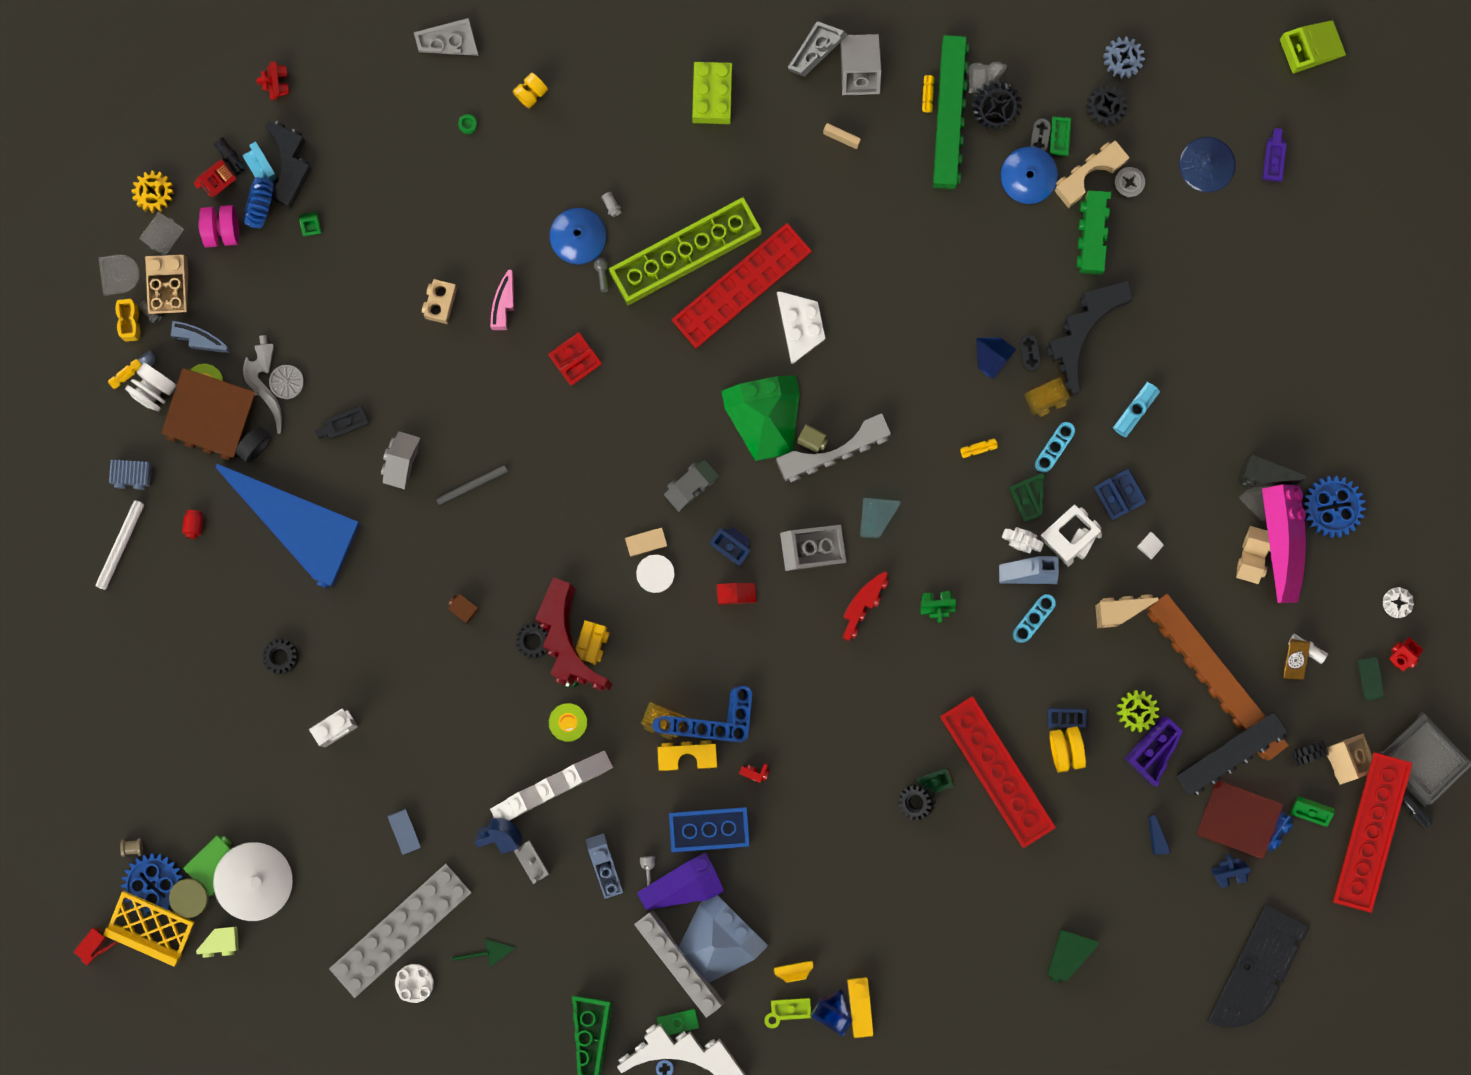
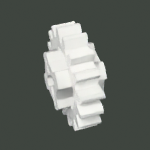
M1018 527L1014 531L1005 528L1002 538L1010 542L1009 546L1030 553L1031 550L1041 552L1044 545L1042 541L1036 539L1037 535Z

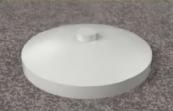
M258 842L240 844L229 850L219 861L213 879L214 892L220 905L232 916L246 921L263 920L277 913L287 902L292 889V872L286 858L275 848Z

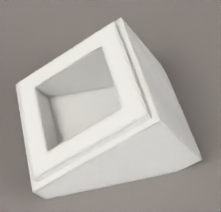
M1150 532L1137 548L1152 560L1164 545Z

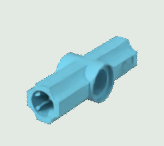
M1146 382L1114 425L1113 429L1125 438L1128 436L1160 393L1158 388ZM1132 406H1139L1141 413L1135 414L1132 411Z

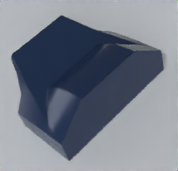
M733 527L725 530L720 528L709 542L710 546L739 567L751 552L749 549L750 539Z

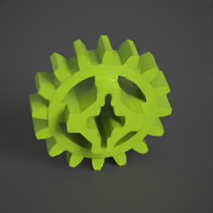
M1135 690L1133 696L1129 692L1126 693L1127 699L1122 697L1120 700L1123 704L1117 705L1121 711L1116 714L1122 716L1119 722H1125L1124 728L1131 726V732L1135 728H1137L1138 732H1142V727L1149 730L1148 724L1155 725L1153 718L1159 717L1155 714V711H1158L1159 708H1154L1157 701L1150 700L1151 694L1146 697L1145 691L1138 695V691ZM1141 699L1147 702L1149 707L1142 704ZM1132 700V706L1126 709V705ZM1137 706L1138 709L1146 710L1140 713L1139 717L1137 713H1130V711L1137 709ZM1150 714L1148 720L1143 723L1145 715ZM1127 716H1130L1131 718H1133V719H1134V723H1132L1131 721H1129L1128 718H1127Z

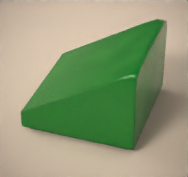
M318 211L299 215L303 237L322 233Z

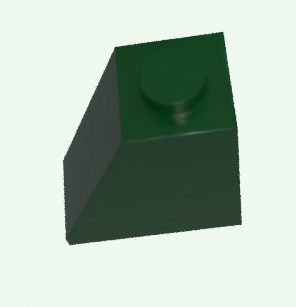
M1059 930L1046 973L1051 976L1050 980L1061 983L1062 980L1067 981L1097 948L1099 942Z

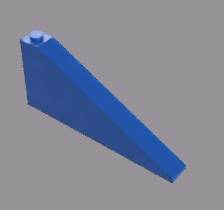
M217 464L216 469L312 578L318 581L317 585L328 588V586L334 587L360 527V523Z

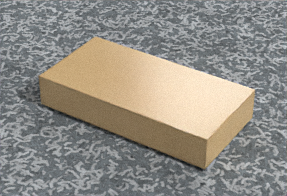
M826 123L824 127V135L858 149L861 141L859 137L829 123Z
M662 528L625 538L630 557L667 547Z

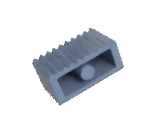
M111 460L109 483L114 485V488L125 489L126 485L133 486V489L145 490V486H151L152 464L143 461Z

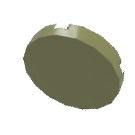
M192 878L177 882L172 887L169 896L170 905L174 912L186 918L201 914L207 907L209 900L204 884Z

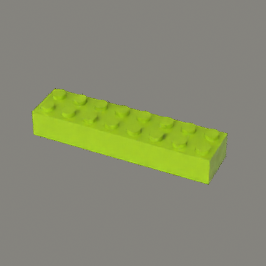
M744 197L616 264L609 268V271L626 304L629 306L760 236L761 228Z

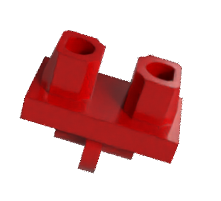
M270 62V65L267 66V71H262V77L256 80L258 85L263 86V91H267L269 85L270 100H276L278 96H285L289 92L287 83L278 84V78H286L287 70L286 66Z

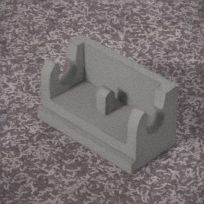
M531 841L524 843L519 849L514 850L533 884L550 874Z

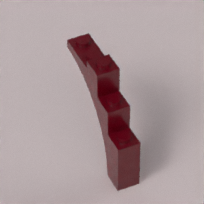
M553 577L535 618L540 624L539 627L549 631L543 648L548 651V655L557 658L550 675L555 678L556 683L564 686L566 683L573 685L575 681L583 685L587 682L592 684V687L596 690L603 691V689L610 691L613 684L607 678L589 669L574 647L570 633L569 615L576 589L570 583Z

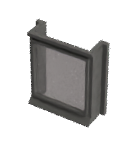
M1422 711L1417 716L1418 719L1387 749L1380 751L1379 754L1413 763L1406 789L1425 807L1438 799L1471 767V761Z

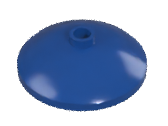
M1023 147L1015 150L1006 158L1001 169V182L1006 193L1015 201L1025 204L1037 203L1047 198L1054 190L1058 179V171L1053 158L1047 152L1037 147ZM1028 171L1033 172L1034 175L1032 178L1027 177L1026 174Z
M572 208L564 211L554 220L550 229V242L554 252L559 258L571 264H585L593 261L602 253L606 244L607 234L603 221L597 214L588 209ZM578 230L581 232V235L575 236L574 232Z

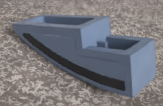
M172 322L171 337L173 339L189 341L188 346L192 349L230 353V349L209 332L186 323Z

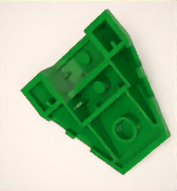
M796 375L776 376L742 383L721 391L725 410L755 461L783 456L793 451L800 396Z

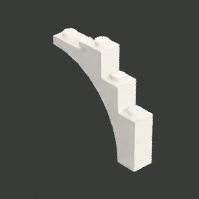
M604 750L512 795L490 810L494 818H503L510 821L534 807L607 772L613 766Z
M661 1024L650 1026L646 1030L647 1034L644 1036L648 1043H640L634 1048V1053L631 1055L627 1053L619 1059L620 1063L617 1065L619 1071L623 1073L633 1066L647 1061L679 1059L695 1063L709 1070L714 1075H746L720 1039L717 1041L713 1039L708 1042L704 1050L691 1031L687 1034L685 1031L675 1038L677 1041L674 1042Z

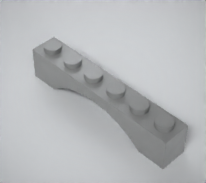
M881 413L865 420L855 436L836 450L820 454L792 451L776 458V462L785 482L790 480L791 483L801 478L800 475L804 473L810 475L817 472L818 467L834 465L836 463L835 460L839 458L843 460L854 456L853 452L858 450L860 452L867 451L871 448L870 445L874 443L878 445L889 441L888 437L891 436V433Z
M654 910L634 924L706 1018L725 1003L713 986L688 961Z

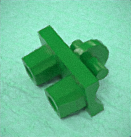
M950 591L940 593L941 600H934L932 593H924L920 606L921 615L929 614L930 618H937V622L942 623V617H949V612H955L956 600L953 599Z

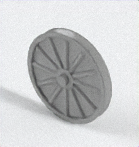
M281 365L271 373L269 386L277 397L291 399L302 391L304 378L296 367Z

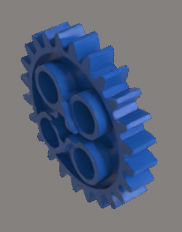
M1328 476L1326 477V482L1321 478L1319 479V485L1317 483L1312 484L1314 489H1307L1310 495L1303 497L1308 500V502L1302 504V506L1307 507L1305 514L1309 515L1305 521L1311 520L1312 523L1309 527L1316 526L1315 533L1322 530L1323 537L1327 533H1329L1330 538H1333L1335 533L1338 538L1342 537V532L1348 535L1349 530H1356L1354 525L1359 526L1361 524L1358 519L1364 518L1360 512L1366 510V508L1361 507L1365 500L1359 499L1363 493L1357 494L1356 491L1359 487L1352 488L1353 481L1346 484L1345 477L1339 481L1338 476H1335L1332 481L1331 477ZM1339 491L1345 494L1344 501L1338 498L1337 494ZM1319 495L1326 497V504L1320 503ZM1344 503H1350V506L1339 507L1336 510H1334L1333 508L1324 511L1317 510L1318 508L1328 507L1332 504L1340 505ZM1342 510H1346L1349 513L1348 519H1343L1341 516ZM1323 513H1327L1330 516L1329 523L1323 521Z
M151 853L150 859L146 854L143 855V861L140 858H135L137 864L129 863L132 869L124 870L128 876L121 878L126 881V884L120 886L126 888V892L149 901V896L153 893L157 896L155 904L170 911V891L184 877V875H178L181 868L175 869L176 862L169 863L170 857L162 860V854H159L157 859L154 853ZM151 866L157 869V874L154 877L149 874ZM142 872L149 881L144 879L140 873ZM165 879L171 882L169 890L163 888L162 884ZM138 880L142 881L144 885L141 891L135 888V883ZM156 881L155 887L159 889L161 892H163L166 895V897H162V895L157 889H150V882ZM127 898L125 900V903L130 901L132 902V900ZM133 902L130 905V909L134 908ZM146 906L140 908L141 911L143 910V916H147L149 912L151 913L150 908Z

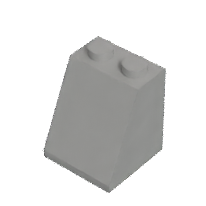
M879 34L847 35L840 45L842 95L880 94L881 61Z

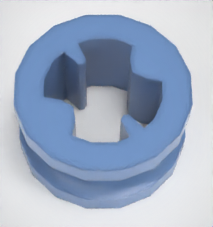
M662 1060L657 1064L656 1072L658 1075H663V1071L660 1072L659 1070L660 1067H663V1063H667V1066H670V1070L667 1071L666 1075L673 1074L674 1067L670 1061Z

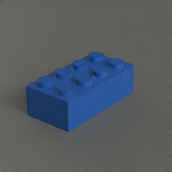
M747 807L669 813L672 852L749 847Z

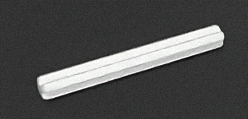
M135 500L131 506L96 583V586L100 589L105 590L111 580L143 510L144 504Z

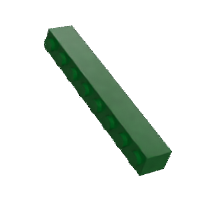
M943 35L933 174L934 188L955 189L957 183L960 184L961 172H958V165L962 163V154L959 153V146H963V135H960V128H964V117H961V110H965L966 98H962L963 91H966L967 80H963L964 73H967L968 61H965V54L968 55L969 43H966V37Z

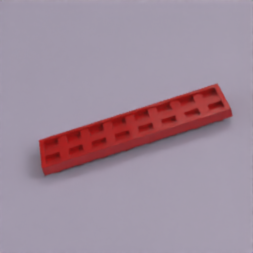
M786 223L672 318L671 321L693 347L697 349L811 254L812 251L790 225Z

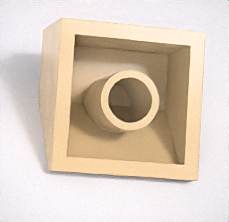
M1364 734L1327 747L1329 753L1327 757L1332 764L1339 784L1368 774L1372 754Z

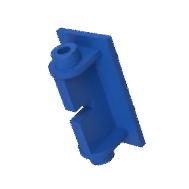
M1281 811L1279 814L1276 813L1269 824L1275 828L1274 831L1266 828L1259 838V844L1263 847L1268 845L1267 848L1270 852L1280 846L1284 833L1287 834L1293 826L1292 818L1290 816L1286 818L1287 815Z

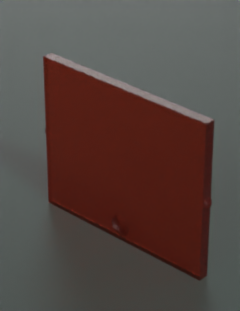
M1218 781L1215 783L1208 805L1205 807L1206 810L1197 835L1264 859L1272 834L1275 833L1274 829L1283 804Z

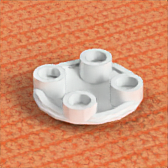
M420 964L407 965L397 973L395 987L400 998L404 1001L413 1003L424 1001L433 990L434 980L432 974L426 967Z

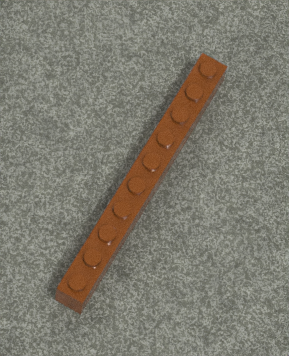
M1165 594L1147 608L1149 612L1147 615L1151 621L1159 624L1161 627L1159 630L1163 636L1171 639L1173 642L1171 645L1177 653L1181 652L1185 657L1183 660L1189 668L1193 667L1197 672L1195 675L1201 683H1206L1209 687L1208 692L1214 699L1218 698L1221 702L1220 707L1226 714L1230 713L1234 718L1232 722L1238 729L1242 728L1244 731L1265 717L1168 594ZM1284 739L1278 743L1273 741L1268 744L1270 746L1269 749L1261 754L1259 751L1257 753L1263 760L1265 758L1266 760H1271L1289 745Z

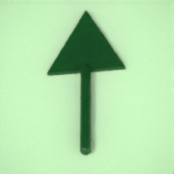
M485 939L487 951L452 957L451 961L488 955L489 967H491L513 951L515 947Z

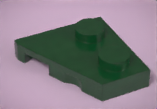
M1043 473L1009 487L1024 523L1042 516Z

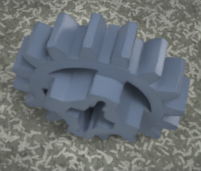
M1118 37L1117 43L1112 40L1110 46L1106 47L1105 50L1108 53L1103 55V58L1107 59L1104 61V65H1109L1107 71L1113 70L1114 77L1118 73L1120 74V79L1125 74L1130 78L1131 73L1136 75L1138 73L1137 69L1142 68L1143 65L1141 63L1144 62L1145 58L1141 56L1144 54V50L1139 51L1141 44L1135 45V39L1129 42L1128 37H1125L1124 41ZM1127 52L1126 59L1120 63L1122 56Z

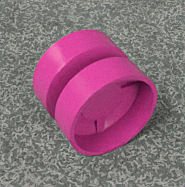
M234 205L220 206L219 217L214 207L200 208L199 232L205 248L218 247L220 236L225 246L239 244V224Z

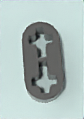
M1039 119L1035 122L1030 147H1036L1034 145L1037 144L1038 139H1041V146H1044L1041 149L1046 151L1051 125L1046 119ZM1040 124H1044V128H1047V130L1043 131L1042 135H1039L1040 129L1037 128Z

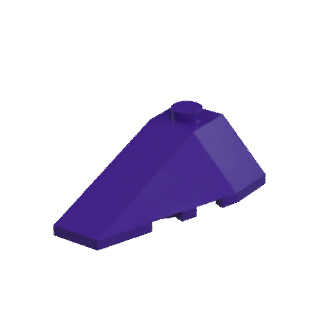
M705 852L637 892L645 910H652L671 905L688 904L689 902L707 901L721 894L724 890Z

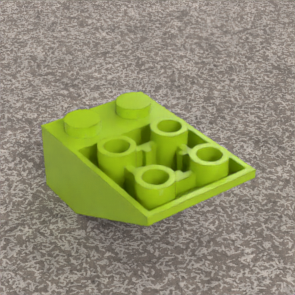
M1333 20L1285 32L1280 38L1293 74L1346 56Z

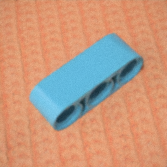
M1062 423L1036 459L1035 468L1038 472L1046 473L1054 466L1074 436L1075 428L1071 423ZM1061 428H1068L1070 436H1063ZM1052 443L1058 444L1060 447L1059 452H1053L1050 449V445ZM1041 459H1046L1049 462L1048 468L1040 466Z
M1046 594L1035 602L1013 631V638L1016 642L1024 643L1032 637L1054 609L1056 602L1053 596ZM1042 599L1050 601L1051 606L1049 609L1042 607ZM1030 614H1036L1039 617L1037 624L1030 622ZM1019 629L1026 630L1027 637L1025 639L1018 637L1017 631Z

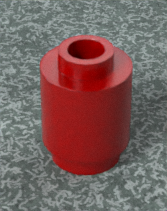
M187 510V514L184 515L182 533L186 535V538L197 539V536H201L204 520L201 511Z

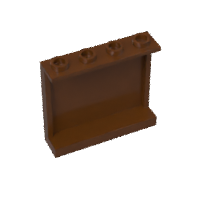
M182 368L161 434L166 435V439L177 442V439L185 441L184 445L195 448V445L203 447L202 451L213 454L214 451L221 453L220 457L227 460L237 458L238 455H236L235 450L241 441L253 401L257 400L259 393Z

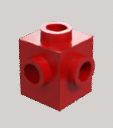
M1408 637L1403 643L1398 642L1391 649L1393 653L1389 659L1404 672L1408 667L1412 669L1419 662L1418 658L1424 649Z

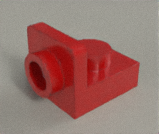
M764 763L759 774L757 773L758 769L747 765L746 768L742 766L739 775L760 783L761 780L766 781L770 770L766 769L768 765Z

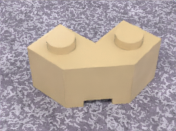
M1250 526L1242 546L1244 549L1242 557L1238 561L1236 578L1259 584L1261 577L1264 578L1267 572L1265 558L1268 551H1270L1267 530Z

